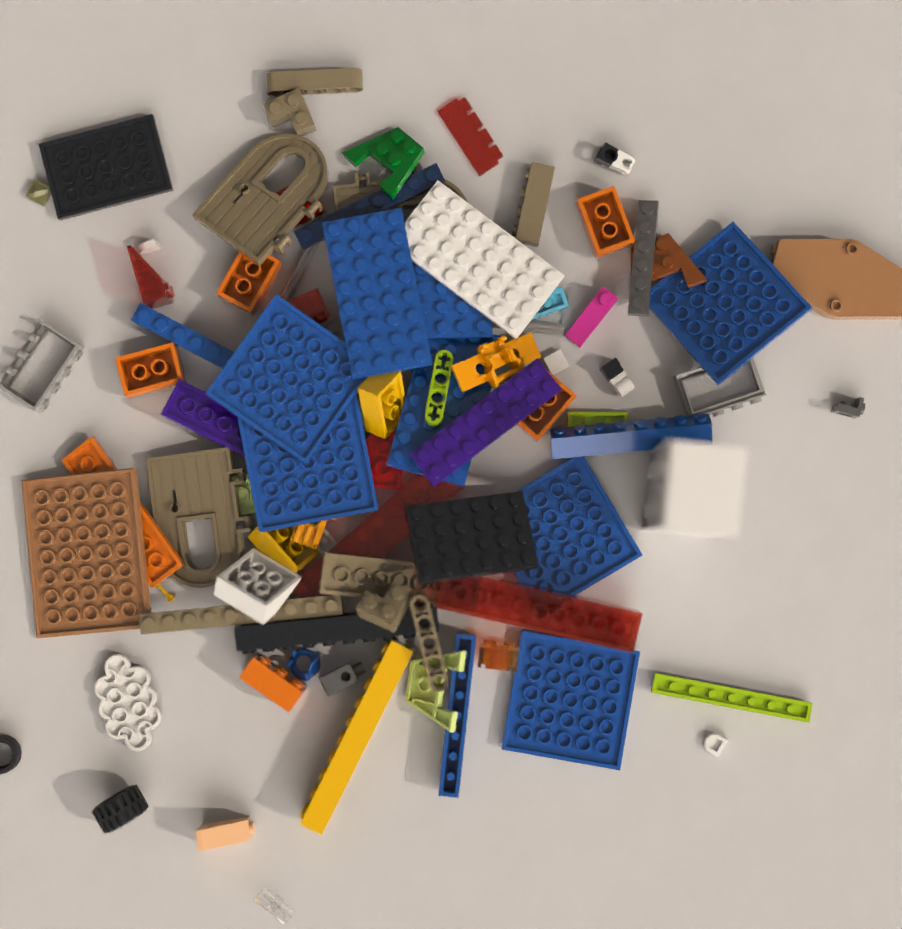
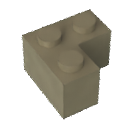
M299 88L263 103L273 127L291 120L299 136L316 131Z
M394 581L384 598L365 590L356 607L358 617L395 633L410 605L412 590Z

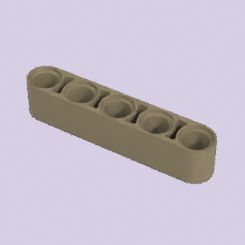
M359 68L273 71L266 74L267 94L270 96H281L298 88L302 95L363 91L362 69Z
M415 592L411 596L410 607L429 684L432 690L442 692L447 688L448 677L429 598L424 592ZM417 598H421L425 601V604L418 607L414 604V601ZM427 618L430 623L427 626H421L419 620ZM426 638H432L435 642L433 645L428 646L423 641ZM436 657L439 659V663L432 665L428 660ZM442 677L444 682L436 684L433 682V679Z

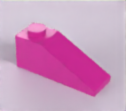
M603 286L565 334V337L580 348L619 298Z

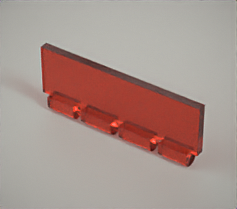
M464 97L458 101L456 98L438 110L437 113L480 177L499 164L498 160L503 157V154L496 144L490 148L488 147L494 141L486 128L478 132V129L483 124L475 112L467 115V113L473 110L467 99Z

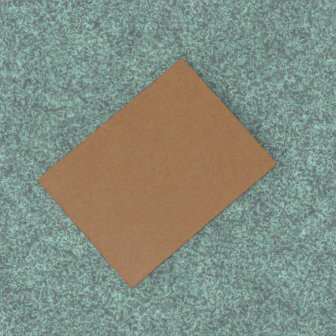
M137 468L21 480L36 637L48 638L140 629L139 614L151 613Z

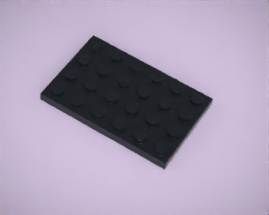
M153 114L39 144L59 221L174 191Z
M523 491L409 505L404 508L418 585L538 569L539 567Z

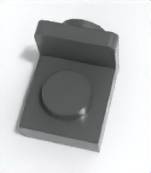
M856 398L853 407L852 403L840 401V403L833 405L831 413L854 419L858 418L865 410L864 398Z

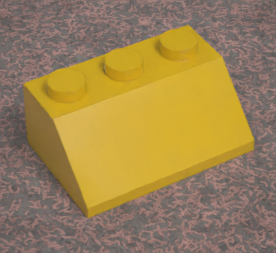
M401 371L368 377L358 387L366 431L384 439L398 426L405 402Z
M257 526L248 536V539L261 553L295 573L300 572L320 554L316 549L290 540L295 526L259 533Z

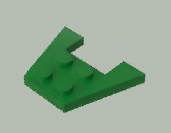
M399 127L342 152L344 158L354 167H357L369 156H372L386 168L391 175L382 181L379 186L393 200L425 153L424 148Z

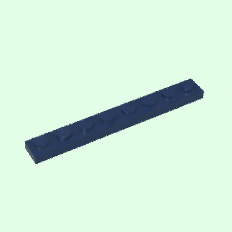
M437 163L410 175L394 200L382 190H379L294 231L302 249L305 250L325 240L322 222L386 211L430 190L437 180L444 183L445 179Z

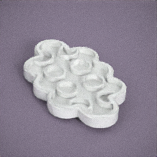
M114 654L105 662L104 670L106 675L99 677L94 685V692L101 699L98 712L106 719L105 731L108 736L116 740L124 739L129 749L136 752L142 751L151 743L152 735L150 730L158 727L162 720V713L155 705L158 694L149 685L151 675L145 667H132L127 656Z

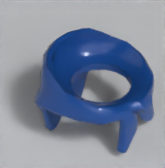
M303 648L297 651L292 650V656L287 662L286 667L291 666V672L299 679L309 681L317 675L321 663L319 656L314 651ZM302 655L308 656L311 660L309 669L304 672L300 671L296 666L297 659Z

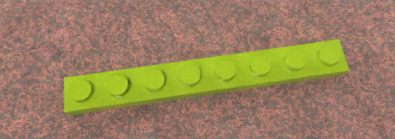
M655 672L651 687V693L807 723L810 721L813 703Z

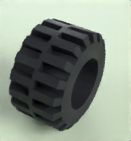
M131 785L98 804L93 809L92 814L103 833H110L143 814L149 805L139 787Z

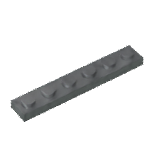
M638 201L628 316H649L659 201Z

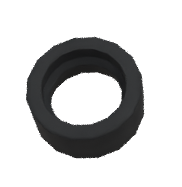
M0 735V743L7 744L12 751L10 763L0 766V774L11 771L21 760L22 751L20 744L10 735Z

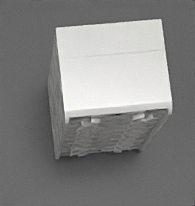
M665 440L652 449L650 455H653V461L649 462L648 478H650L648 500L644 504L645 513L643 516L647 520L646 526L642 527L641 530L707 538L738 537L747 448Z

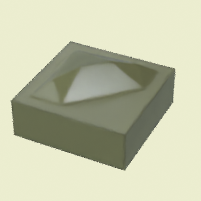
M35 179L25 196L45 206L51 196L50 187Z

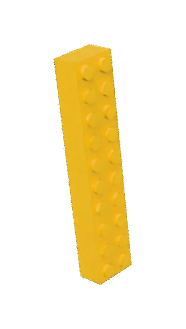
M397 639L391 642L387 640L381 652L385 655L382 660L378 658L372 670L376 673L373 678L369 676L363 688L366 690L365 695L360 694L354 706L357 711L356 713L351 712L345 724L348 729L347 731L342 730L336 742L339 747L338 749L333 748L327 760V763L330 765L328 768L324 766L318 778V781L321 783L319 786L315 784L308 798L312 801L310 804L306 802L299 816L302 818L300 825L320 835L323 834L414 651L413 647Z

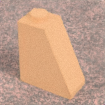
M249 816L202 823L196 830L198 852L249 841L253 836L252 834H255L254 822H251Z

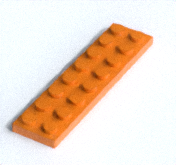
M94 436L88 438L61 460L71 475L118 470ZM140 501L148 584L151 588H155L185 565V563Z

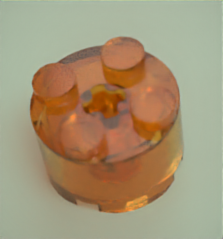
M484 640L479 646L477 667L482 668V664H486L485 668L505 671H509V667H513V671L517 672L520 647H516V643L504 642V645H496L494 640Z

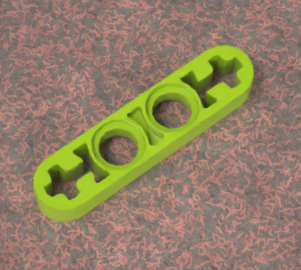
M447 350L439 351L434 362L425 411V422L432 427H436L442 422L452 370L451 366L453 364V355ZM443 356H447V360H450L446 361L445 369H441L442 360L440 359ZM443 374L446 376V381L444 383H437L435 376ZM434 393H440L443 396V400L441 402H434L431 397ZM433 407L437 408L436 416L439 417L435 421H431V417L428 416L432 415Z

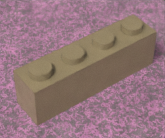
M532 162L531 168H526L524 179L528 180L527 187H522L520 198L524 199L523 206H518L516 217L520 218L519 225H514L512 234L524 245L534 247L539 245L555 169L554 166Z

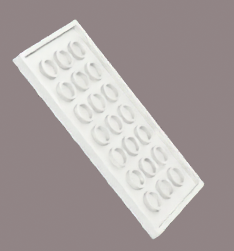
M438 180L404 223L412 261L516 340L565 277V275Z

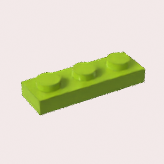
M568 412V427L580 424L595 425L596 423L606 424L615 423L616 421H628V412Z

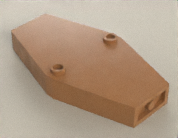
M780 239L776 244L772 245L770 255H772L771 263L812 306V310L821 316L832 320L902 319V268L861 242L853 239Z

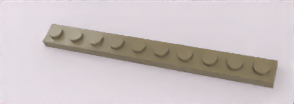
M341 595L286 599L278 611L266 622L343 615ZM231 605L139 614L141 634L260 623Z

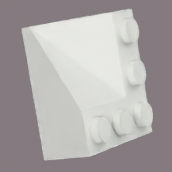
M253 548L217 576L214 595L261 624H264L278 611L301 581L302 576Z

